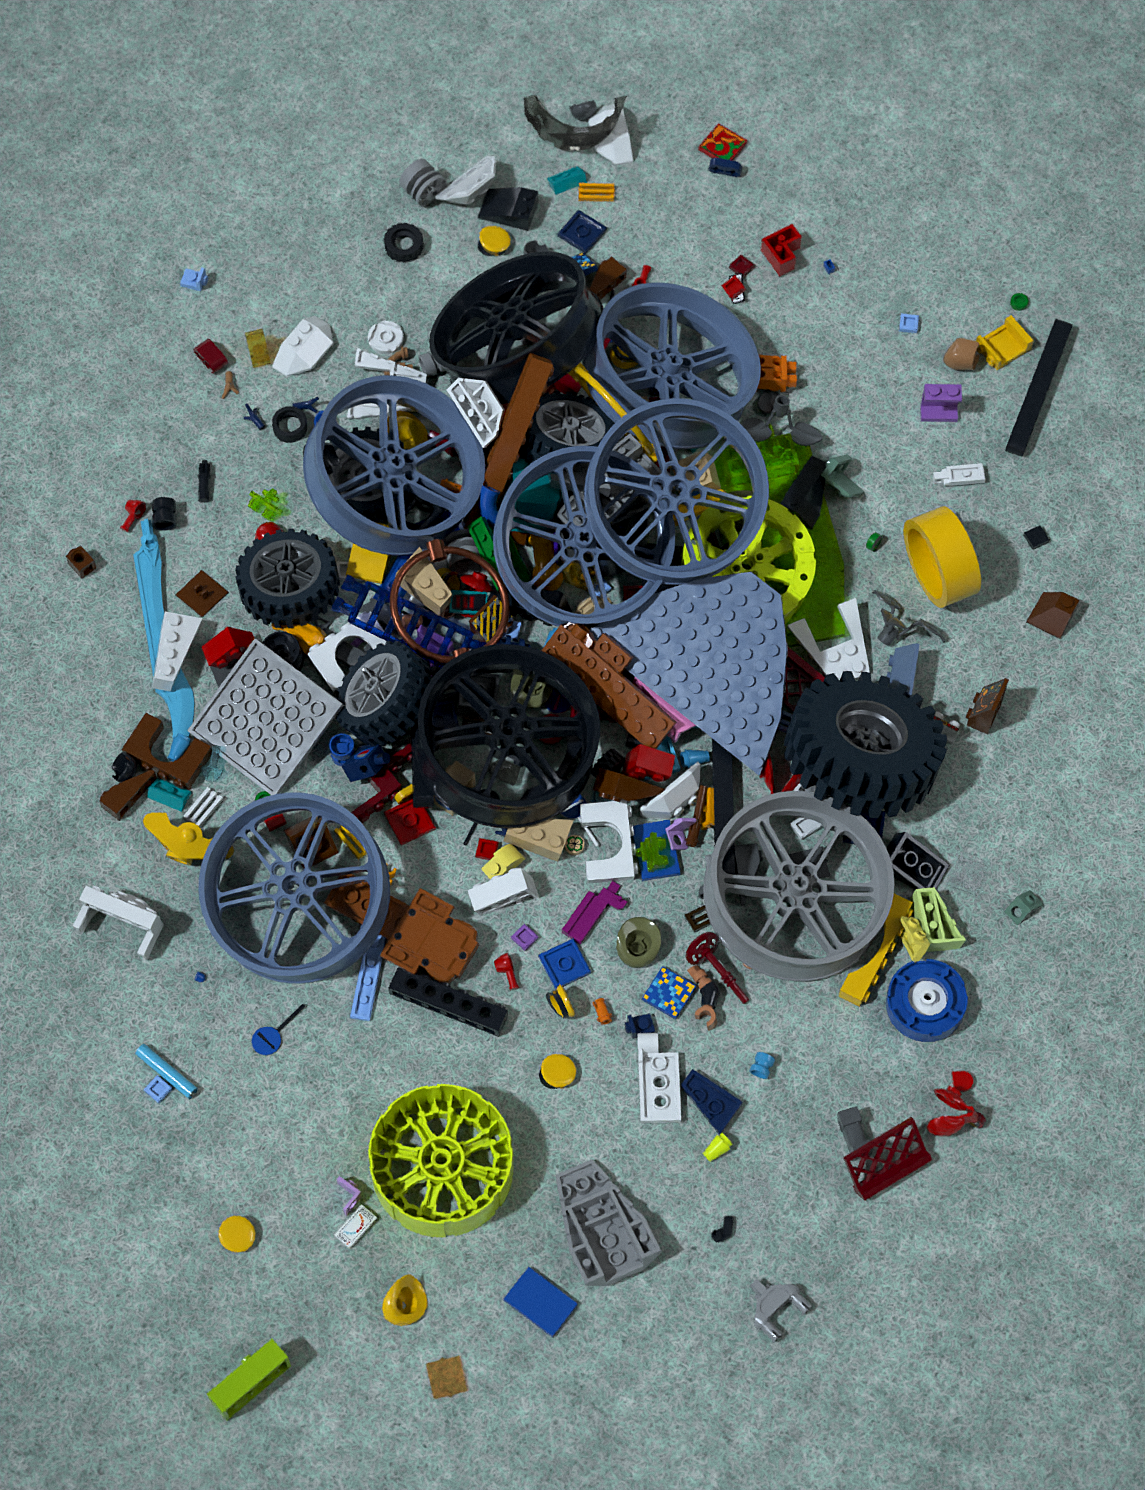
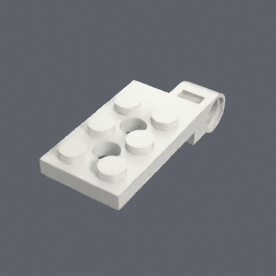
M638 1033L641 1123L681 1122L678 1052L658 1053V1033ZM660 1078L664 1080L665 1085L659 1088L653 1082ZM657 1098H663L666 1104L658 1107L654 1101Z

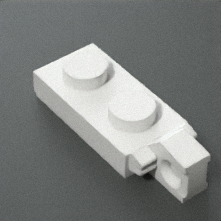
M982 463L946 466V469H942L941 472H934L932 477L933 484L944 483V486L985 483L986 480Z

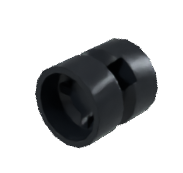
M159 497L152 501V526L154 529L166 531L176 528V501L173 498Z

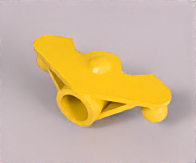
M148 813L143 819L145 828L167 849L166 857L185 865L191 866L193 860H203L205 852L213 839L202 837V831L195 823L186 822L179 827L171 825L166 813ZM233 846L230 847L225 859H229L233 855Z

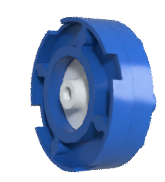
M934 959L918 962L911 961L902 966L891 979L886 995V1010L894 1027L904 1036L920 1042L939 1041L951 1035L961 1024L968 1004L965 983L958 972L946 963Z

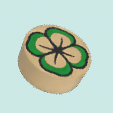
M578 835L569 836L565 842L566 851L571 855L581 854L584 850V840Z

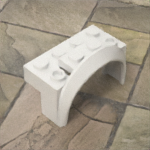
M85 886L79 899L83 906L73 924L75 930L83 934L91 919L98 912L147 931L137 954H140L143 957L142 959L148 961L150 953L164 926L160 917L156 915L157 912L152 910L145 901L134 895L125 894L121 891L117 893L111 891L108 895L103 893L104 890L97 886L92 888Z

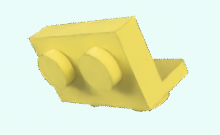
M902 916L900 921L904 931L900 938L912 961L918 962L925 955L930 943L917 919Z

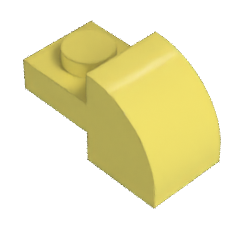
M507 844L493 854L494 857L481 870L491 879L497 875L507 874L509 870L520 865L525 858L514 845Z

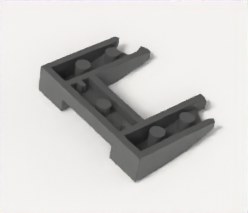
M371 598V602L363 606L358 604L354 607L360 613H369L371 611L393 643L400 637L393 623L389 605ZM398 611L400 620L402 621V617H403L405 614H403L402 612ZM343 641L336 650V661L350 668L351 665L354 666L358 662L357 659L361 655L367 654V650L371 646L368 644L362 651Z

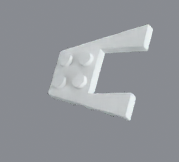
M357 348L355 368L390 372V375L408 377L426 383L427 374L407 366H401L394 361H388L380 358L378 355L367 353ZM374 403L357 405L348 409L347 419L380 416V408ZM387 404V415H389V406H388V404ZM396 404V411L416 412Z
M856 598L837 606L852 639L824 651H819L805 618L787 625V629L792 632L797 642L804 647L809 657L820 667L819 669L825 677L828 674L834 673L840 680L843 671H852L854 678L857 679L860 677L861 672L870 673Z

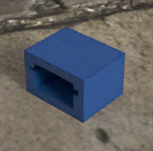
M831 259L824 261L823 266L827 273L835 272V266Z

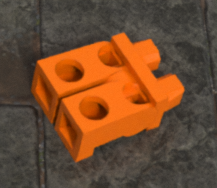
M759 355L761 372L757 389L786 392V387H796L797 375H787L796 374V362L787 361V356H781L780 358L779 356Z

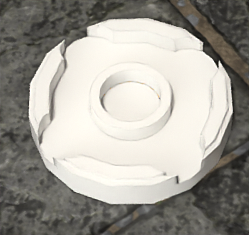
M381 321L377 325L374 324L368 332L370 347L380 354L394 353L403 344L404 334L401 327L392 321Z

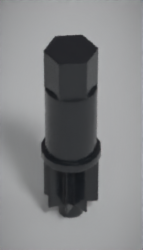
M202 460V463H199L198 501L201 503H208L211 475L210 464H207V460Z

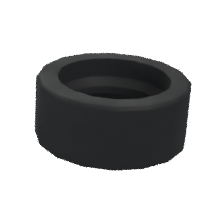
M293 406L280 408L272 418L273 432L280 441L286 443H294L301 440L307 432V419L304 412ZM294 417L299 419L300 427L295 431L285 432L279 428V423L284 418Z

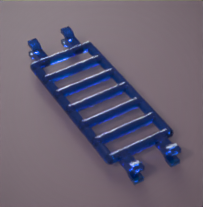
M347 574L341 589L353 591L359 594L354 606L345 603L342 598L337 596L331 610L349 616L348 622L385 641H392L393 643L399 641L408 646L403 639L400 640L391 635L395 627L392 617H390L385 631L374 627L386 599H390V591L370 581H366L363 585ZM369 590L380 596L368 622L365 623L357 619V616ZM398 595L397 608L399 616L403 607L414 611L406 628L410 637L421 615L431 620L420 644L423 648L427 649L438 623L448 628L437 654L445 656L455 632L465 636L460 648L466 647L472 650L487 644L486 642H479L473 639L474 633ZM418 654V655H419L420 657H422L424 660H426V661H428V662H430V663H432V664H434V665H436V666H438V667H440V668H442L445 664H447V663H440V662L432 661V660H430V659H428V658H425V657H423L422 655Z

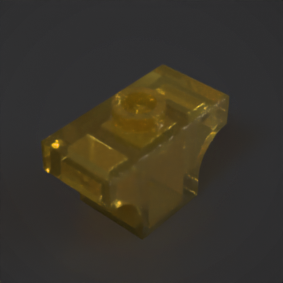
M263 329L245 332L246 344L253 368L270 364Z
M573 562L562 571L563 582L589 592L581 566L578 563ZM590 568L588 571L595 589L597 580L595 572Z

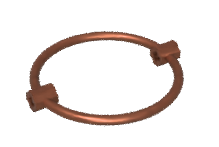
M443 539L427 542V550L410 558L398 571L392 584L390 612L393 623L401 638L418 654L440 663H448L460 654L470 651L466 647L459 648L453 651V656H444L428 651L416 643L402 625L397 608V597L401 582L416 563L427 557L430 558V562H440L447 559V554H455L469 558L481 565L491 575L499 589L502 600L500 624L494 636L484 646L496 645L505 632L510 611L508 592L499 573L487 560L472 551L460 547L444 546Z

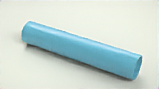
M142 1044L137 1049L135 1054L185 1097L191 1099L192 1096L190 1094L197 1092L198 1088L146 1044Z

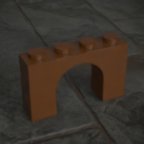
M145 713L121 749L122 752L135 758L137 764L144 771L153 770L160 779L164 781L168 779L176 787L190 790L212 756V747L194 738L184 755L173 762L157 760L151 754V750L164 729L163 722Z

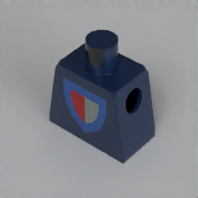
M379 744L376 746H359L341 767L349 781L354 782L376 775L385 764L390 762V755L384 752Z

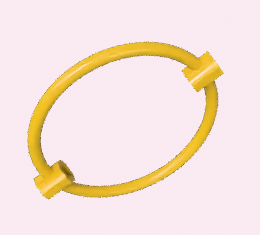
M581 362L568 373L576 382H579L591 399L594 400L586 381L608 402L621 418L627 414L608 391L588 373L589 371ZM636 425L631 430L637 438L634 435L632 436L642 445L643 452L655 463L657 456L654 446L638 425Z

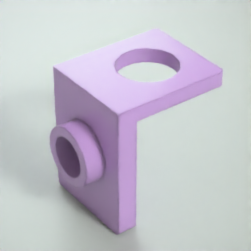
M678 818L674 820L672 825L666 828L671 850L688 849L683 831L696 822V818ZM674 836L680 838L681 845H677L674 842Z
M339 1176L337 1178L338 1185L353 1195L343 1209L344 1214L347 1216L361 1199L362 1195L361 1191L357 1189L358 1186L353 1181H346Z

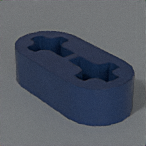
M712 158L708 167L712 173L739 177L743 168L742 164L737 161L722 158Z

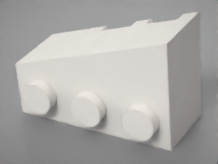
M513 868L507 874L494 876L490 881L478 883L468 890L473 909L480 916L502 910L505 905L515 902L516 905L522 904L521 900L533 897L534 900L539 899L533 877L522 868Z

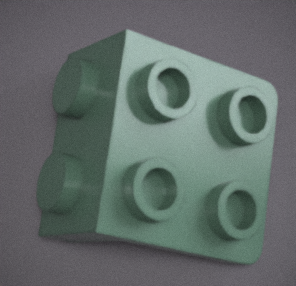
M848 454L830 458L825 465L826 469L821 474L825 478V482L830 486H835L845 498L859 496L864 492L843 474L853 460Z

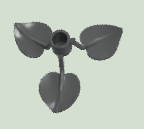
M767 389L758 401L759 410L765 414H771L768 421L764 424L761 419L748 418L742 423V426L748 431L755 442H762L770 438L772 434L771 429L767 426H769L774 415L777 417L787 415L789 427L793 430L790 432V438L795 444L810 446L823 439L822 435L807 423L797 422L794 427L790 415L791 410L788 409L789 398L770 389Z
M873 590L872 594H876L880 600L891 608V612L884 608L881 609L885 626L877 638L883 644L890 646L895 638L899 639L917 625L923 626L930 632L938 635L942 642H945L941 632L933 624L921 618L909 627H906L902 621L893 615L895 609L900 610L899 604L890 596L878 590ZM897 627L904 629L899 634L897 633L899 631Z

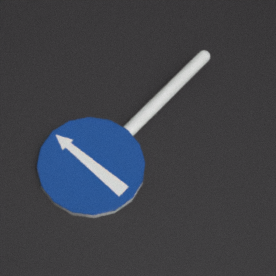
M579 795L560 814L567 819L578 818L581 823L580 804H587L586 800L582 795ZM584 827L595 846L598 847L599 844L589 828Z

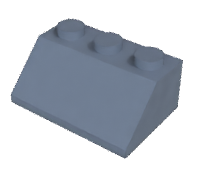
M918 643L895 648L894 655H890L888 666H892L891 672H887V677L890 678L889 688L895 690L899 683L908 687L905 694L907 698L912 696L920 645Z

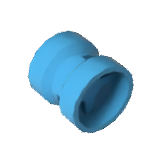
M757 1052L755 1064L751 1065L749 1072L761 1079H768L769 1069L774 1065L775 1059L766 1053Z

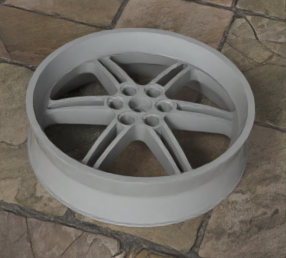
M786 791L770 794L751 802L738 811L723 828L708 861L704 876L703 894L710 924L730 953L748 967L764 975L787 981H813L840 973L859 960L868 950L889 914L894 895V873L888 851L876 830L861 815H851L850 807L844 803L840 810L832 808L833 798L826 796L820 801L814 797V792ZM780 815L799 816L814 820L823 825V834L802 864L797 865L790 859L769 823L771 817ZM761 826L763 827L769 841L771 842L776 854L778 855L782 863H779L774 851L772 850L766 836L764 835L761 829ZM833 830L835 832L833 838L817 865H814L810 860L829 831ZM747 832H754L776 876L730 875L723 871L722 861L729 848L738 838ZM846 835L859 848L870 873L869 883L826 881L818 878L817 872L839 836ZM783 870L789 871L791 875L784 874ZM806 871L810 876H805L802 872ZM773 885L779 886L781 890L774 889ZM812 888L819 889L820 893H815ZM827 891H870V892H868V893H857V892H827ZM725 892L768 898L775 901L776 907L756 939H750L733 921L725 902ZM783 902L790 903L791 907H786ZM817 902H872L874 911L869 923L849 943H841L817 904ZM802 903L809 904L811 908H805ZM776 914H779L783 919L766 944L761 945L762 937ZM796 914L801 917L827 956L818 959L792 958L774 952L770 945L788 918ZM812 916H814V918H815V920L817 921V923L819 924L820 928L818 927V925L816 924V922L814 921V919L812 918ZM825 936L828 938V940L830 941V943L833 945V947H834L835 949L832 948V946L829 944V942L827 941V939L825 938Z

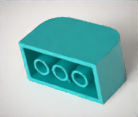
M519 457L517 463L513 464L511 469L513 470L512 476L505 483V494L516 477L530 465L525 461V458ZM545 475L522 492L515 502V510L523 515L553 522L557 514V505L561 502L562 492H559V489L550 488L548 475ZM516 518L513 519L514 522L544 532L550 531V528ZM512 529V530H511V531H516V532H524V531H521V530H519V529Z

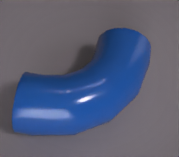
M482 485L478 498L479 513L481 517L486 518L488 525L494 528L499 511L496 502L500 492L492 487Z

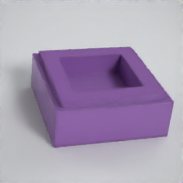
M525 923L511 936V939L524 951L539 938Z

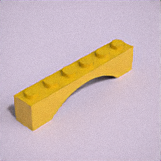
M894 893L889 914L884 922V937L880 949L866 965L848 974L838 997L859 1007L862 1002L866 1003L871 994L868 991L871 985H876L880 977L877 975L879 969L883 970L888 962L886 956L888 952H893L897 944L894 942L897 936L901 937L904 931L900 921L901 917L910 918L914 910L911 909L913 902Z

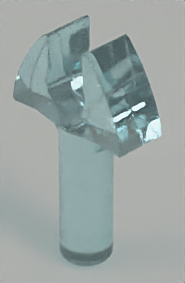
M218 745L213 746L210 764L207 767L202 766V773L206 781H208L209 772L212 769L215 773L213 782H216L223 774V770H219L217 767L221 748Z

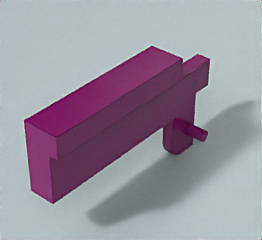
M612 881L607 889L603 887L598 896L588 891L562 928V934L571 939L574 938L575 942L581 945L608 904L617 910H622L626 906L627 901L622 899L621 896L616 895L621 886Z

